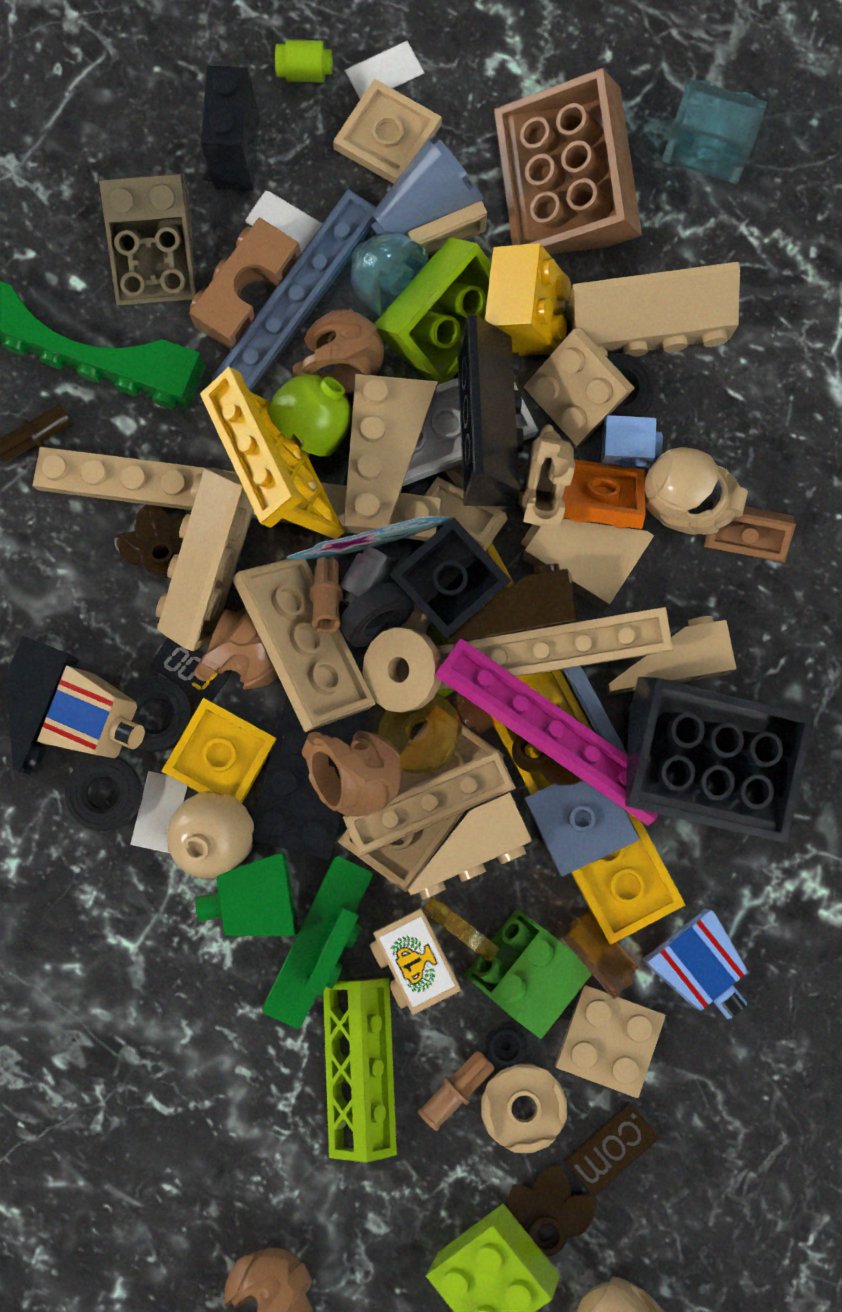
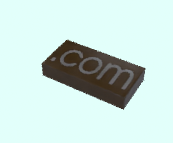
M628 1101L564 1160L595 1197L660 1137Z

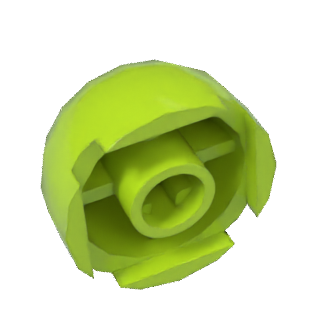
M300 374L293 377L274 394L272 402L268 406L271 420L282 435L289 440L294 434L304 442L300 447L302 450L320 457L331 456L345 440L351 429L352 409L345 395V389L332 377H322L314 374Z

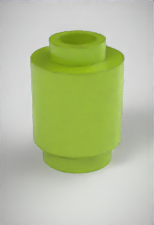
M286 40L285 44H276V77H284L286 82L324 83L325 74L332 75V49H325L324 41Z

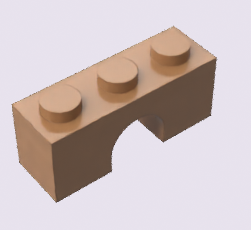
M258 217L252 227L247 226L241 232L236 243L237 248L228 259L224 258L219 262L214 271L212 282L206 290H200L195 295L190 305L191 311L189 314L195 328L230 351L255 318L253 307L239 298L241 290L253 281H264L277 288L301 254L299 242Z

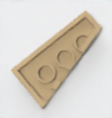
M356 374L344 517L345 532L361 534L390 525L403 482L410 467L420 433L424 427L428 410L433 401L438 381Z

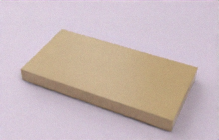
M286 559L239 571L232 577L305 732L365 711L376 704L340 629L338 628L332 633H320L312 626L313 602L309 597L310 588L314 585V575L306 559Z
M437 706L400 756L401 782L397 793L497 749ZM464 812L361 857L358 855L348 829L338 842L403 891L407 892Z

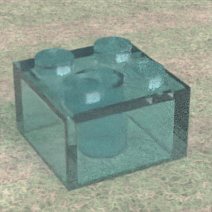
M688 78L662 161L737 184L754 146L767 102L759 100L747 92L736 93L720 88L707 80L697 81Z

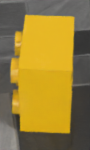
M540 243L493 247L485 321L512 336V352H518L519 356L551 355L561 344V339H564L567 333L564 310L565 301L570 299L571 294L569 277L565 275Z

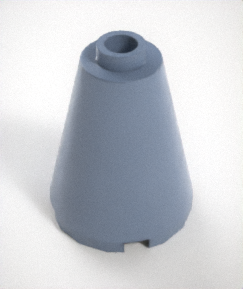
M433 134L427 139L372 212V216L376 221L370 226L385 245L392 240L398 246L408 241V231L481 200L483 201V196L476 185L471 187L468 184V173L447 146Z

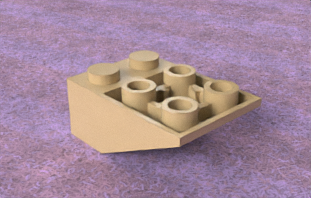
M511 793L476 807L467 813L409 887L410 896L419 892L422 900L446 890L443 883L444 880L459 875L461 882H464L486 872L483 863L497 857L499 863L504 864L526 854L523 845L532 840Z

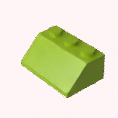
M449 237L375 322L380 336L393 352L429 381H438L437 385L451 381L458 373L457 353L467 316L477 315L485 320L491 262L479 245L474 242Z

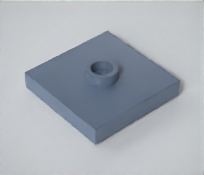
M585 781L570 786L553 784L524 798L561 877L639 840L625 809Z

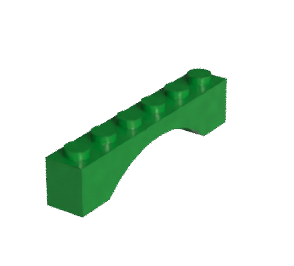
M0 281V342H2V346L5 349L21 356H25L26 352L38 355L43 363L53 368L62 369L64 365L77 370L78 375L92 382L99 383L101 379L115 383L114 387L131 396H137L138 392L152 397L154 403L167 409L174 410L176 406L189 409L206 368L199 352L163 339L145 345L125 348L95 347L72 341L53 332L37 320L26 308L14 288L10 284Z

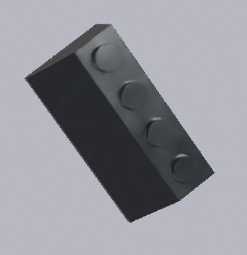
M468 315L457 353L464 506H513L519 492H523L526 485L525 467L518 464V453L523 451L524 434L522 428H516V415H520L522 404L521 391L514 390V377H518L519 353L512 352V336L477 315Z

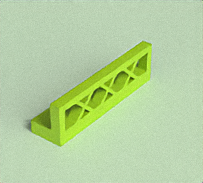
M389 978L337 980L332 989L325 987L323 991L329 1158L367 1163L397 1155ZM338 990H348V1010L345 1014L339 1008ZM343 1035L350 1042V1054L347 1058L340 1051V1039ZM345 1079L351 1086L352 1099L349 1103L342 1096V1083ZM346 1124H348L353 1132L354 1149L344 1148L343 1128Z

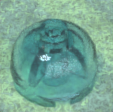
M388 231L377 234L366 242L360 243L354 250L351 259V284L357 298L367 308L381 316L382 312L384 313L414 279L417 272H420L427 264V249L399 232Z

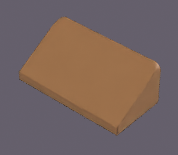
M713 500L710 510L715 508L719 501ZM745 506L742 516L734 517L729 524L719 528L717 533L706 534L704 547L786 562L796 523L791 515Z

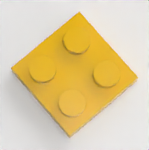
M203 698L161 772L199 793L210 791L209 793H216L221 796L225 793L233 796L242 804L270 755L277 738Z

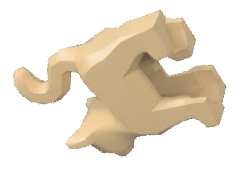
M550 424L542 428L539 437L532 443L526 469V485L524 491L518 494V503L524 512L523 522L542 526L543 523L560 527L565 512V502L562 501V495L565 486H570L576 464L574 462L573 447L570 443L563 441Z

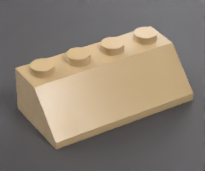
M739 262L573 284L565 315L568 335L572 330L581 328L606 357H608V354L624 353L639 357L646 354L648 350L662 348L665 352H677L687 348L688 345L703 343L706 347L722 345L728 339H731L739 325Z
M204 468L203 474H198L194 480L191 490V497L195 499L191 515H185L179 531V537L183 539L179 554H174L168 567L167 577L172 578L167 594H162L156 608V617L160 618L157 630L190 651H195L211 642L225 607L232 577L234 576L254 511L238 475L217 468Z

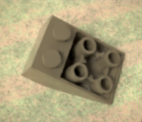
M186 173L100 180L99 185L116 306L193 299L196 295L192 220Z

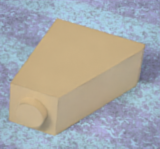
M562 519L560 527L543 523L542 526L533 524L521 542L526 547L522 559L534 567L559 564L560 570L568 569L571 573L574 593L605 612L654 535L643 530L617 528L590 522H575L570 519Z

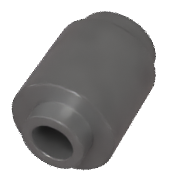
M367 546L363 554H357L339 585L344 594L341 601L349 606L365 592L379 585L389 583L392 579L389 574L396 563L384 553Z

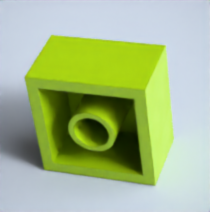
M503 1203L440 1250L426 1277L453 1312H536L552 1300L560 1274Z

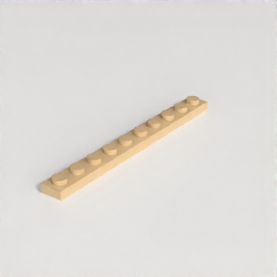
M40 447L32 486L40 491L192 510L195 501L191 497L192 486L196 476L203 474L204 468ZM226 471V472H229V473H232V474L237 475V473L234 472V471ZM321 483L344 529L347 486ZM400 493L390 525L415 518L440 516L442 499ZM253 511L251 518L258 519ZM283 518L280 521H278L285 523H293ZM439 526L406 538L427 541L438 531Z

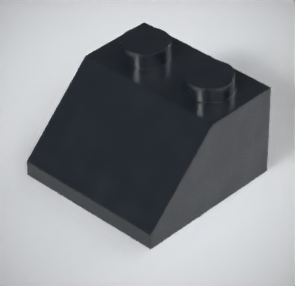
M454 517L389 574L392 580L405 591L416 607L446 639L511 582L509 577Z

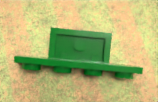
M340 856L333 858L262 1007L264 1014L299 1029L302 1027L316 995L322 996L325 987L330 989L334 987L343 965L337 963L344 947L349 949L353 947L362 925L356 923L359 917L356 910L373 876L371 871Z

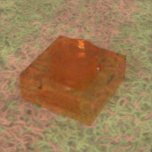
M460 694L463 703L457 706V709L468 729L475 726L478 733L481 734L494 727V721L490 714Z

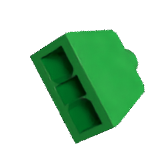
M285 853L275 854L220 874L216 877L218 893L195 897L198 921L222 918L225 936H293L298 934L287 854Z

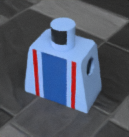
M703 909L642 959L651 970L681 997L700 1011L714 1002L724 1016L730 1019L747 1005L746 1000L733 986L747 973V970L712 910Z

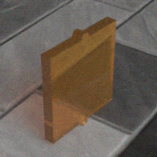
M589 909L580 919L576 918L570 923L572 928L563 940L609 995L615 999L621 994L623 989L632 985L631 977L638 966L618 942L609 945Z

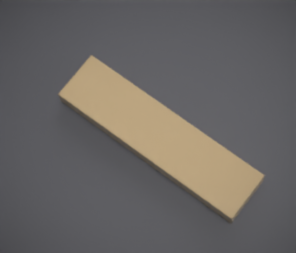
M498 749L397 793L393 801L379 812L366 816H344L343 819L358 855L361 857L512 791L516 787Z

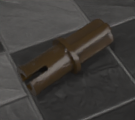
M60 403L56 404L55 407L31 421L24 419V425L1 437L0 460L3 463H8L37 445L39 448L43 447L42 442L64 429L72 427L73 423Z

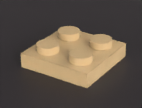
M374 79L334 139L333 147L334 150L394 184L427 139L437 133L442 125V117Z
M581 328L572 330L524 385L526 391L576 446L584 443L604 422L606 416L610 415L634 390L632 384Z
M584 984L573 1010L555 1067L639 1098L666 1015Z

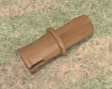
M325 556L317 560V565L314 567V585L310 588L309 597L313 602L312 626L320 633H332L340 627L339 603L343 599V590L339 586V564L336 559H327Z
M475 1052L450 1079L445 1076L443 1079L445 1084L418 1110L419 1115L431 1128L438 1131L440 1126L462 1103L465 1105L469 1104L468 1097L494 1071L492 1062L483 1053Z

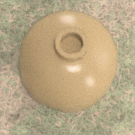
M210 791L200 792L184 801L169 821L166 832L168 851L174 862L187 874L201 879H216L218 875L238 868L251 853L253 847L251 845L253 841L252 833L254 832L253 820L244 805L233 796L225 793L221 796L216 793H209Z

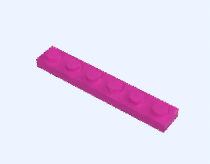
M461 638L434 676L647 826L656 820L657 813L625 806L627 755L466 641Z

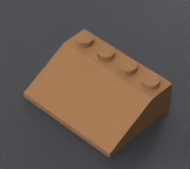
M604 68L494 109L512 246L540 243L548 254L552 255L606 248L642 236L621 89Z

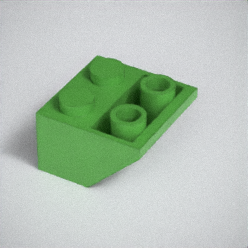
M516 908L464 975L512 1018L542 1039L595 970L562 942Z

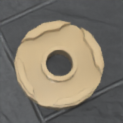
M395 627L381 632L370 643L364 656L363 664L364 681L374 701L386 710L401 713L423 708L435 697L441 685V680L434 676L440 668L438 662L441 661L440 653L431 638L418 629ZM402 658L409 665V675L404 681L400 680L396 671L397 664Z
M520 1063L499 1069L488 1080L481 1096V1116L488 1134L500 1145L515 1153H534L548 1147L556 1139L561 1129H563L567 1119V1100L561 1084L548 1070L533 1063ZM519 1096H529L534 1099L536 1110L531 1118L519 1119L513 1115L511 1110L512 1104Z

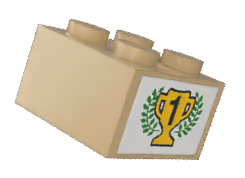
M422 907L377 929L373 933L376 940L371 942L370 947L381 968L389 965L395 977V980L391 981L389 986L401 1009L409 1006L412 1015L461 991L456 976Z

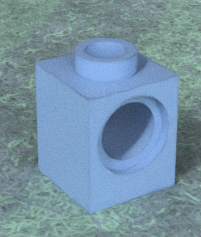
M607 415L602 426L601 463L649 469L655 456L660 457L662 452L663 434L662 432H656V418Z

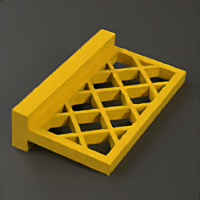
M228 366L200 395L260 524L272 528L283 518L330 538H339L345 531L306 452L300 448L302 446L300 440L294 434L289 440L281 434L272 422L268 412V406L271 402L250 392L241 373Z

